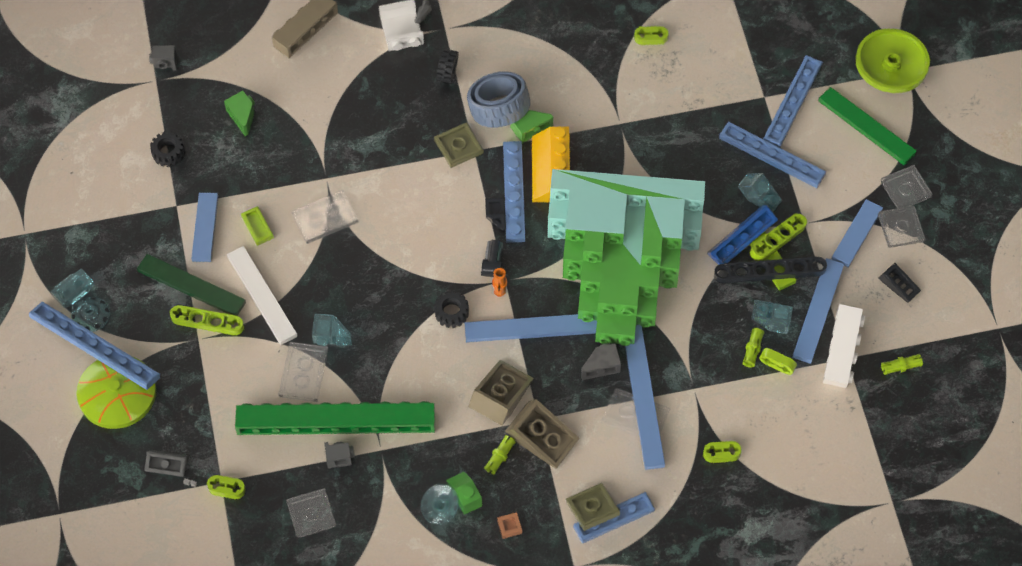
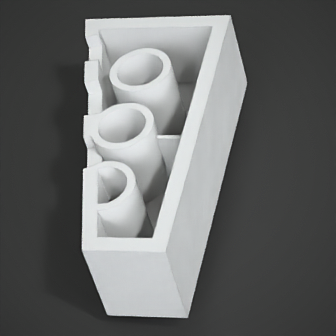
M839 305L835 317L833 338L829 348V357L823 383L846 388L848 383H852L854 372L851 371V366L856 364L858 353L854 352L855 346H859L861 334H858L859 326L863 327L865 316L862 315L863 309Z

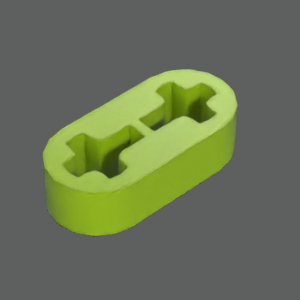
M662 26L638 27L634 33V40L639 45H662L668 41L669 32Z
M764 348L759 357L762 363L788 375H792L797 366L793 359L769 348Z
M735 441L711 442L704 447L703 457L710 463L736 461L741 455V446ZM729 448H733L735 451L734 455H731ZM710 449L716 452L715 456H711V453H709Z
M214 475L207 481L209 492L215 496L239 499L244 496L246 491L245 485L240 479ZM219 482L220 486H218L217 489H214L213 485H216V483ZM236 485H239V488L241 490H237L236 493H234L232 488H235Z

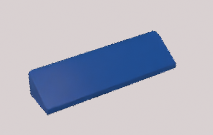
M767 205L761 206L710 249L707 254L718 265L728 263L778 220Z

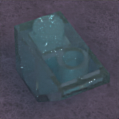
M748 173L738 185L746 199L758 207L767 205L773 212L782 201L763 173Z
M754 300L751 319L768 331L788 334L793 307Z
M314 314L313 343L318 345L336 344L340 347L352 346L351 333L334 315Z

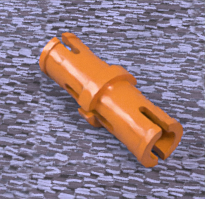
M503 268L495 269L494 278L492 279L494 294L499 297L506 294L507 278L505 277L506 271Z

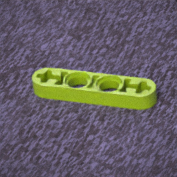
M794 214L754 243L750 250V256L756 261H763L805 229L807 225L806 217L802 214ZM780 230H787L790 235L785 236ZM768 239H774L777 245L769 244ZM763 247L765 248V249L763 250V253H762V252H759V253L757 252V251H760L761 249H763Z
M182 305L174 306L170 310L171 320L177 325L229 335H239L244 330L243 321L239 316ZM179 312H182V315H180L179 318H176V315H178ZM195 315L203 316L200 322L192 320ZM215 318L222 320L218 326L212 325L211 321ZM235 323H238V326H236L235 328H232L231 325H234Z

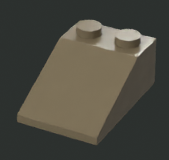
M499 360L475 388L468 407L502 426L511 416L534 378Z
M537 399L528 401L505 430L517 443L555 469L580 439Z

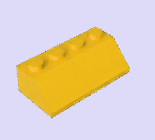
M549 127L532 136V202H550L552 169L570 170L569 127Z

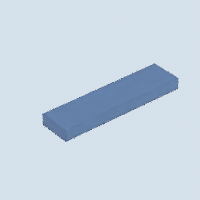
M199 193L192 262H211L218 193Z
M867 199L865 200L834 252L832 260L843 263L844 266L849 268L883 207Z
M644 492L617 504L616 506L620 510L619 516L583 531L579 522L573 524L581 543L588 542L654 512L655 508L647 493Z

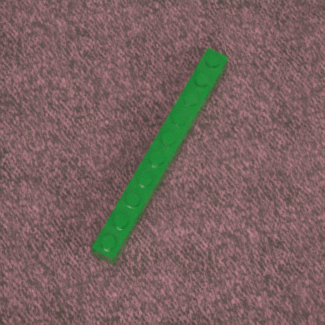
M407 401L400 403L381 402L380 404H371L370 402L331 404L324 402L321 404L302 403L301 405H292L291 403L252 405L244 403L236 405L235 429L237 435L435 433V405L428 401L419 403Z

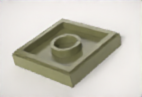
M467 122L434 136V141L450 168L484 154L483 148Z
M603 483L566 498L569 508L583 531L620 515V510Z

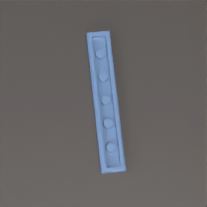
M807 55L805 56L763 138L764 140L779 148L781 147L822 66V61Z
M730 122L727 123L719 135V139L815 188L819 186L826 175V171Z
M827 258L826 271L819 277L792 357L810 364L844 267L843 263Z

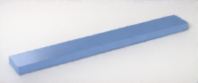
M41 302L29 312L31 319L144 389L148 390L160 379L158 372L46 303Z
M578 314L465 322L466 343L595 334L597 320L584 322L582 319H578Z
M636 325L634 344L625 346L644 468L645 470L665 468L642 326Z

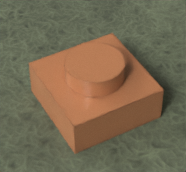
M517 512L497 518L503 539L522 534Z

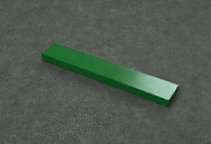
M829 87L819 97L818 102L901 164L905 165L916 154L917 151L832 87Z

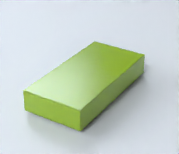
M258 206L241 213V217L257 246L274 239V235Z

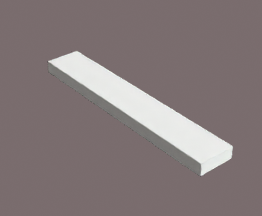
M242 246L228 253L227 258L279 344L282 345L296 338V331L245 247Z

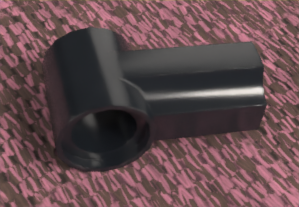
M492 239L487 242L485 259L482 261L481 276L494 277V270L502 268L501 260L504 243L499 240Z

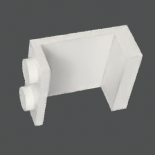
M414 0L379 6L380 19L389 51L417 47L424 44L423 31L420 30L419 23H415L416 5Z

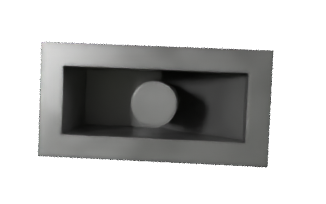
M605 343L595 348L582 367V380L620 373L621 363L616 344Z

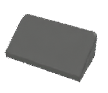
M149 450L146 456L145 471L184 477L189 455Z

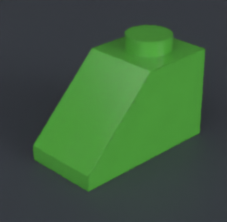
M241 91L225 100L224 103L230 117L244 136H247L254 116L253 105L255 103L250 95L247 96L244 91Z
M528 110L524 117L510 124V128L519 140L524 143L539 132L553 127V116L548 113Z
M465 472L446 480L449 487L453 489L454 497L457 495L458 500L456 501L464 515L482 507V497L473 480Z

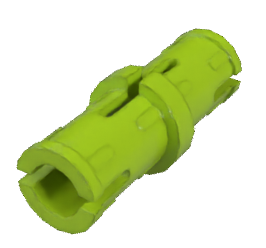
M752 329L750 340L745 347L746 354L742 363L746 367H755L764 335L762 329Z
M917 354L905 358L901 356L897 360L882 362L883 374L886 375L898 371L906 372L907 369L923 366L922 358H920L921 355Z
M505 435L498 448L493 450L492 457L484 467L488 473L492 471L491 474L495 475L501 463L506 461L508 458L507 454L516 443L512 437L508 440L509 436Z

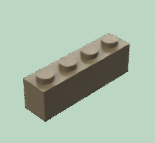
M310 0L307 5L298 10L295 16L288 19L282 28L274 32L272 36L273 47L290 58L338 14L337 3L334 0Z

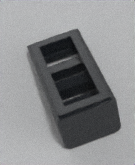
M896 263L892 264L878 277L882 283L907 303L921 291ZM897 278L901 280L898 284L895 282ZM903 283L907 285L904 289L900 287ZM909 288L912 289L913 291L909 295H907L906 291Z

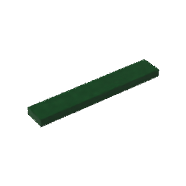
M146 254L137 267L138 272L230 315L238 316L246 303L245 299L149 254Z

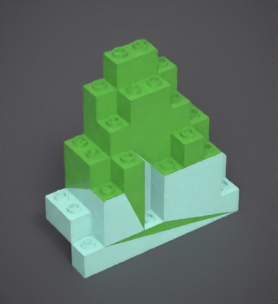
M552 169L547 238L555 240L565 239L563 278L571 281L581 280L578 319H582L584 322L597 320L595 342L628 346L634 344L636 325H641L642 327L655 326L659 286L667 289L677 288L681 249L688 251L699 250L705 181Z

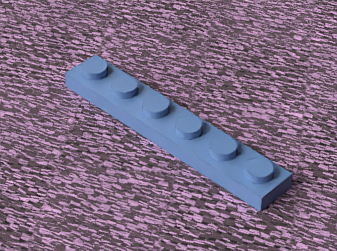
M522 141L503 142L506 243L525 242Z

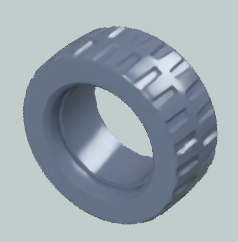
M503 71L485 75L474 82L467 93V101L473 119L485 127L497 128L513 124L525 116L531 104L525 80L513 72ZM506 96L505 98L497 101H490L496 97Z

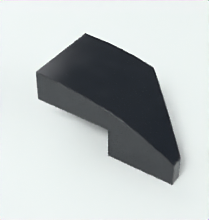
M486 198V219L500 230L505 231L504 198Z

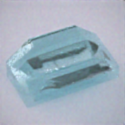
M80 269L57 284L51 293L63 307L72 306L90 292L94 282Z

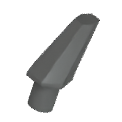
M429 0L422 1V6L418 9L415 23L422 22L432 11Z

